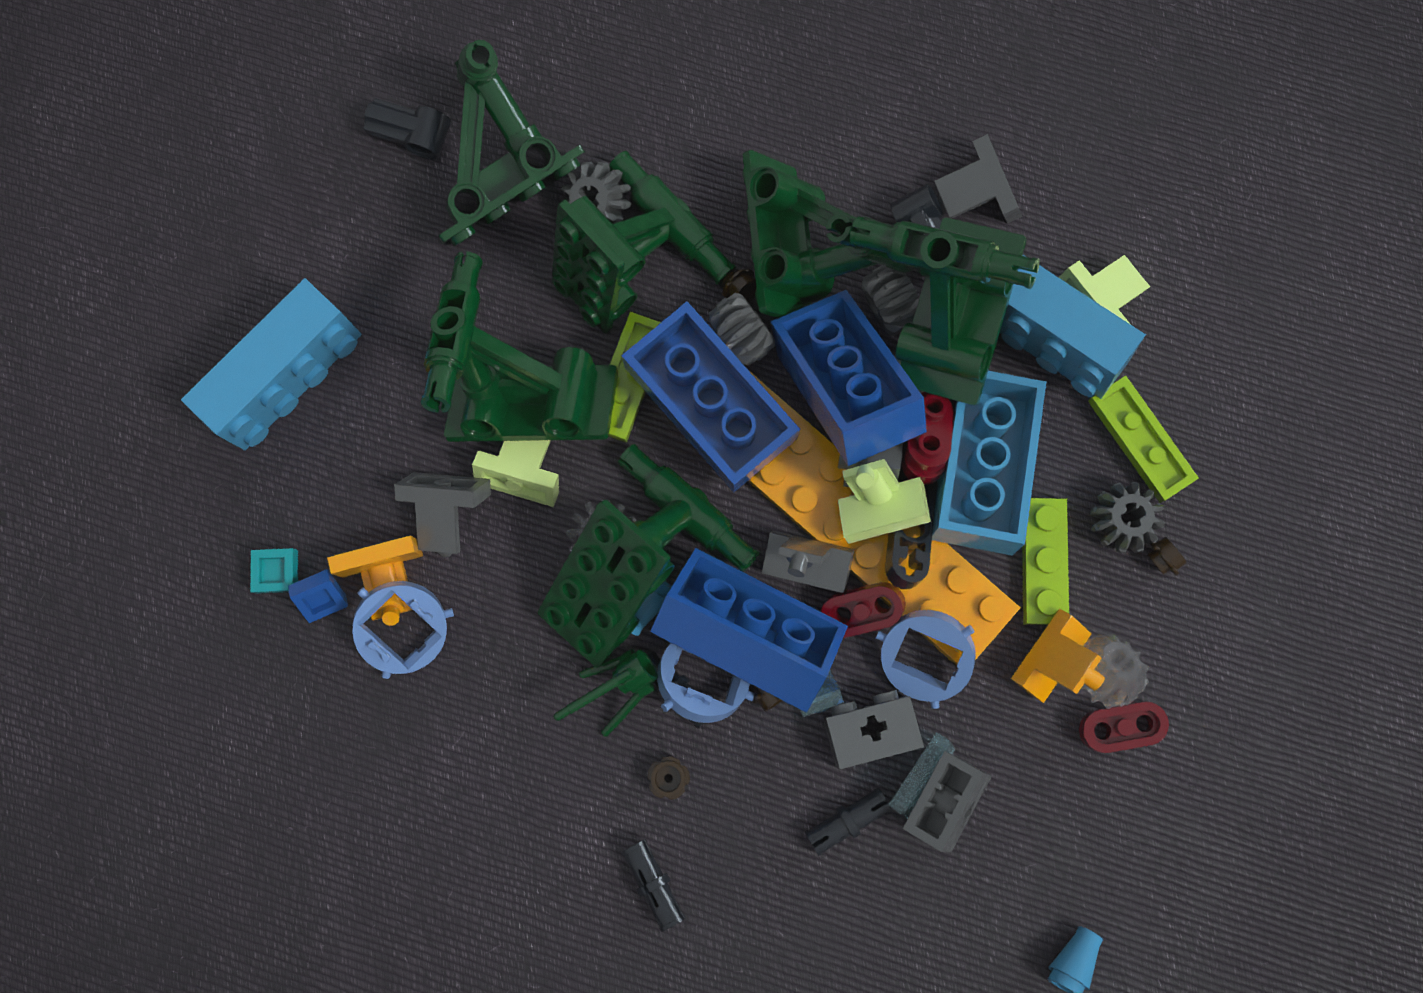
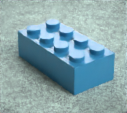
M1039 265L1038 273L1018 269L1019 272L1031 274L1036 280L1031 289L1016 284L1013 285L1000 330L1002 339L1016 350L1024 349L1035 356L1037 363L1046 371L1054 374L1059 372L1071 380L1072 387L1082 395L1087 397L1096 395L1102 399L1129 363L1146 334Z
M304 278L181 401L217 436L246 450L249 446H256L268 435V428L279 417H284L291 413L299 402L298 398L309 387L313 388L320 384L328 374L327 369L338 358L348 356L357 346V339L362 334L324 295Z
M988 371L980 401L977 405H970L950 399L954 408L951 454L946 462V468L937 482L932 532L933 541L1011 556L1025 545L1046 381Z

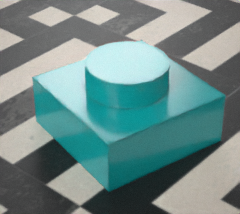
M293 548L251 550V593L289 592L288 586L298 582V550Z

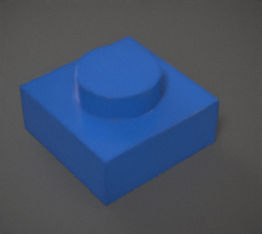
M328 569L288 586L290 599L308 623L348 607L346 594Z

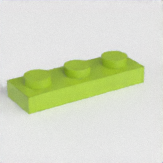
M630 312L610 363V365L617 367L618 378L609 437L626 443L646 392L625 369L621 355L661 323Z
M1127 376L1113 383L1102 399L1095 395L1088 400L1149 489L1154 491V496L1159 503L1166 501L1199 479Z
M1031 498L1025 545L1022 546L1023 625H1048L1059 609L1069 613L1067 499Z

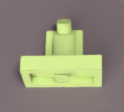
M1125 255L1094 276L1088 272L1079 260L1058 277L1127 323L1129 322L1119 309L1150 287Z
M551 440L504 441L498 456L478 451L472 464L473 475L475 478L490 479L491 489L554 507L559 494V474L540 469Z
M885 459L842 471L844 480L855 494L838 499L843 537L848 544L931 522L925 487L920 477L898 482Z

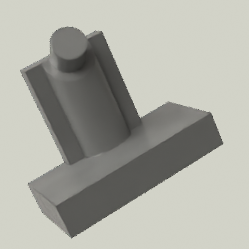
M988 134L972 141L980 160L934 181L940 194L937 199L943 213L947 211L951 219L993 199H997L1007 224L1023 217Z
M412 472L394 484L395 501L415 502L418 550L436 552L444 558L460 552L458 507L475 508L491 495L490 479Z
M773 530L769 534L762 574L844 593L847 588L855 549Z

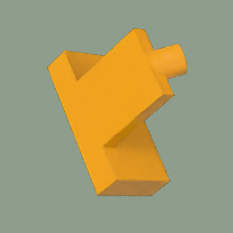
M410 535L327 557L330 572L333 575L343 578L361 573L364 588L370 592L374 588L388 582L408 581L403 561L422 557L423 553L421 550H418L417 539ZM394 594L371 616V619L373 621L382 619L384 624L393 626L399 622L401 613L412 611L413 609L399 596Z
M1059 609L1011 679L1031 696L1044 703L1057 683L1077 694L1084 684L1093 691H1096L1103 684L1105 677L1095 670V667L1102 658L1084 647L1092 633L1072 615Z

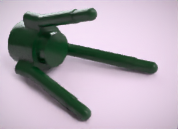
M630 649L619 657L605 661L599 668L591 666L580 671L579 677L584 679L616 668L612 672L610 680L557 711L553 716L556 721L563 719L615 687H618L625 694L631 691L634 694L602 729V736L607 737L643 697L655 690L652 682L658 678L654 663L642 650L634 652L633 649Z

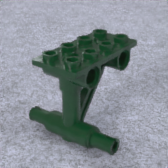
M475 40L467 44L462 49L459 59L454 63L457 67L459 83L464 87L457 184L451 189L446 201V209L455 225L438 235L441 244L450 240L453 246L461 243L476 232L472 227L476 222L484 218L487 224L492 223L511 210L507 203L518 196L523 203L545 188L542 182L543 179L552 175L555 181H557L570 171L580 166L577 157L585 152L581 145H578L561 156L554 144L549 139L542 137L535 124H529L496 72L498 58L493 47L484 40ZM484 108H486L506 140L504 146L509 153L479 172ZM535 150L539 152L544 159L543 168L536 169L531 167L526 160V151ZM461 193L471 195L477 203L476 211L471 214L461 213L454 204V198Z
M753 150L743 152L744 169L742 174L747 192V219L750 224L752 240L751 258L754 263L757 287L755 297L761 313L780 318L809 306L812 301L822 299L829 294L834 285V277L876 264L903 273L913 270L921 273L920 268L893 262L885 252L852 246L850 244L851 231L865 235L870 234L852 227L857 217L826 202L823 190L816 185L798 179L794 167ZM864 217L865 219L876 221L874 219ZM815 221L826 227V230L836 232L837 234L828 233L827 237L830 241L841 244L823 250L819 248L812 249L809 222Z
M628 151L621 152L609 164L610 172L617 169L623 172L620 181L631 187L630 197L632 198V203L643 215L612 224L586 196L578 198L571 204L565 199L557 207L552 283L563 297L568 298L570 296L580 307L579 312L591 327L595 328L598 326L604 334L612 329L613 322L624 314L638 297L637 293L627 283L644 267L646 263L645 257L667 240L686 260H695L715 281L716 285H721L726 275L737 268L713 244V234L692 214L685 202L675 196L658 176L648 175L630 156Z
M858 216L852 227L870 234L865 235L851 231L850 244L852 246L885 252L893 262L920 268L921 275L925 277L913 323L905 324L898 339L896 357L901 361L900 365L918 390L970 405H977L980 401L1013 285L1016 284L1031 289L1036 280L1031 274L1019 272L1018 269L1038 273L1039 258L1022 256L1027 241L1026 237L1021 234L951 218H943L938 229L908 221H901L895 225H890Z
M466 251V258L463 264V252L457 253L454 257L451 279L442 287L436 313L430 321L432 330L424 359V366L428 377L424 394L421 398V405L428 411L438 413L440 401L442 402V413L449 411L444 430L446 440L448 442L607 439L609 437L618 378L617 367L615 365H594L589 353L575 347H565L557 350L553 366H546L475 327L481 299L476 286L483 262L477 254Z
M636 444L631 445L624 451L617 464L644 486V495L656 504L660 510L644 521L640 520L633 523L608 500L605 499L598 503L538 609V615L596 668L603 665L611 652L622 644L634 631L640 621L635 614L645 598L657 590L673 571L674 564L670 562V555L663 549L680 531L684 529L705 549H716L742 572L751 566L760 553L732 530V521L709 502L702 490L692 487L670 467L658 466Z

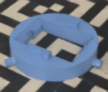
M408 581L388 582L374 588L370 592L362 587L357 592L363 599L354 614L352 630L354 644L361 657L368 664L383 671V678L389 679L391 673L405 674L417 671L436 658L446 639V618L454 616L452 608L444 610L440 601L431 591L419 584ZM394 594L399 596L434 629L424 640L425 644L419 649L416 648L404 660L363 624Z
M918 610L902 616L896 624L891 626L887 634L878 631L876 639L883 642L881 649L883 670L889 681L900 692L913 699L930 702L931 708L937 709L940 707L939 701L958 694L968 684L972 676L976 651L970 635L975 631L971 625L965 628L952 616L939 611ZM908 628L963 651L956 666L958 669L952 673L948 684L918 669L895 661Z
M669 644L659 661L657 683L659 691L665 700L661 705L662 710L665 712L672 708L677 714L686 719L700 723H712L732 715L744 699L750 701L754 699L755 693L748 691L750 684L735 675L732 676L724 703L704 693L672 683L675 673L674 665L678 663L682 650L686 651L675 644Z

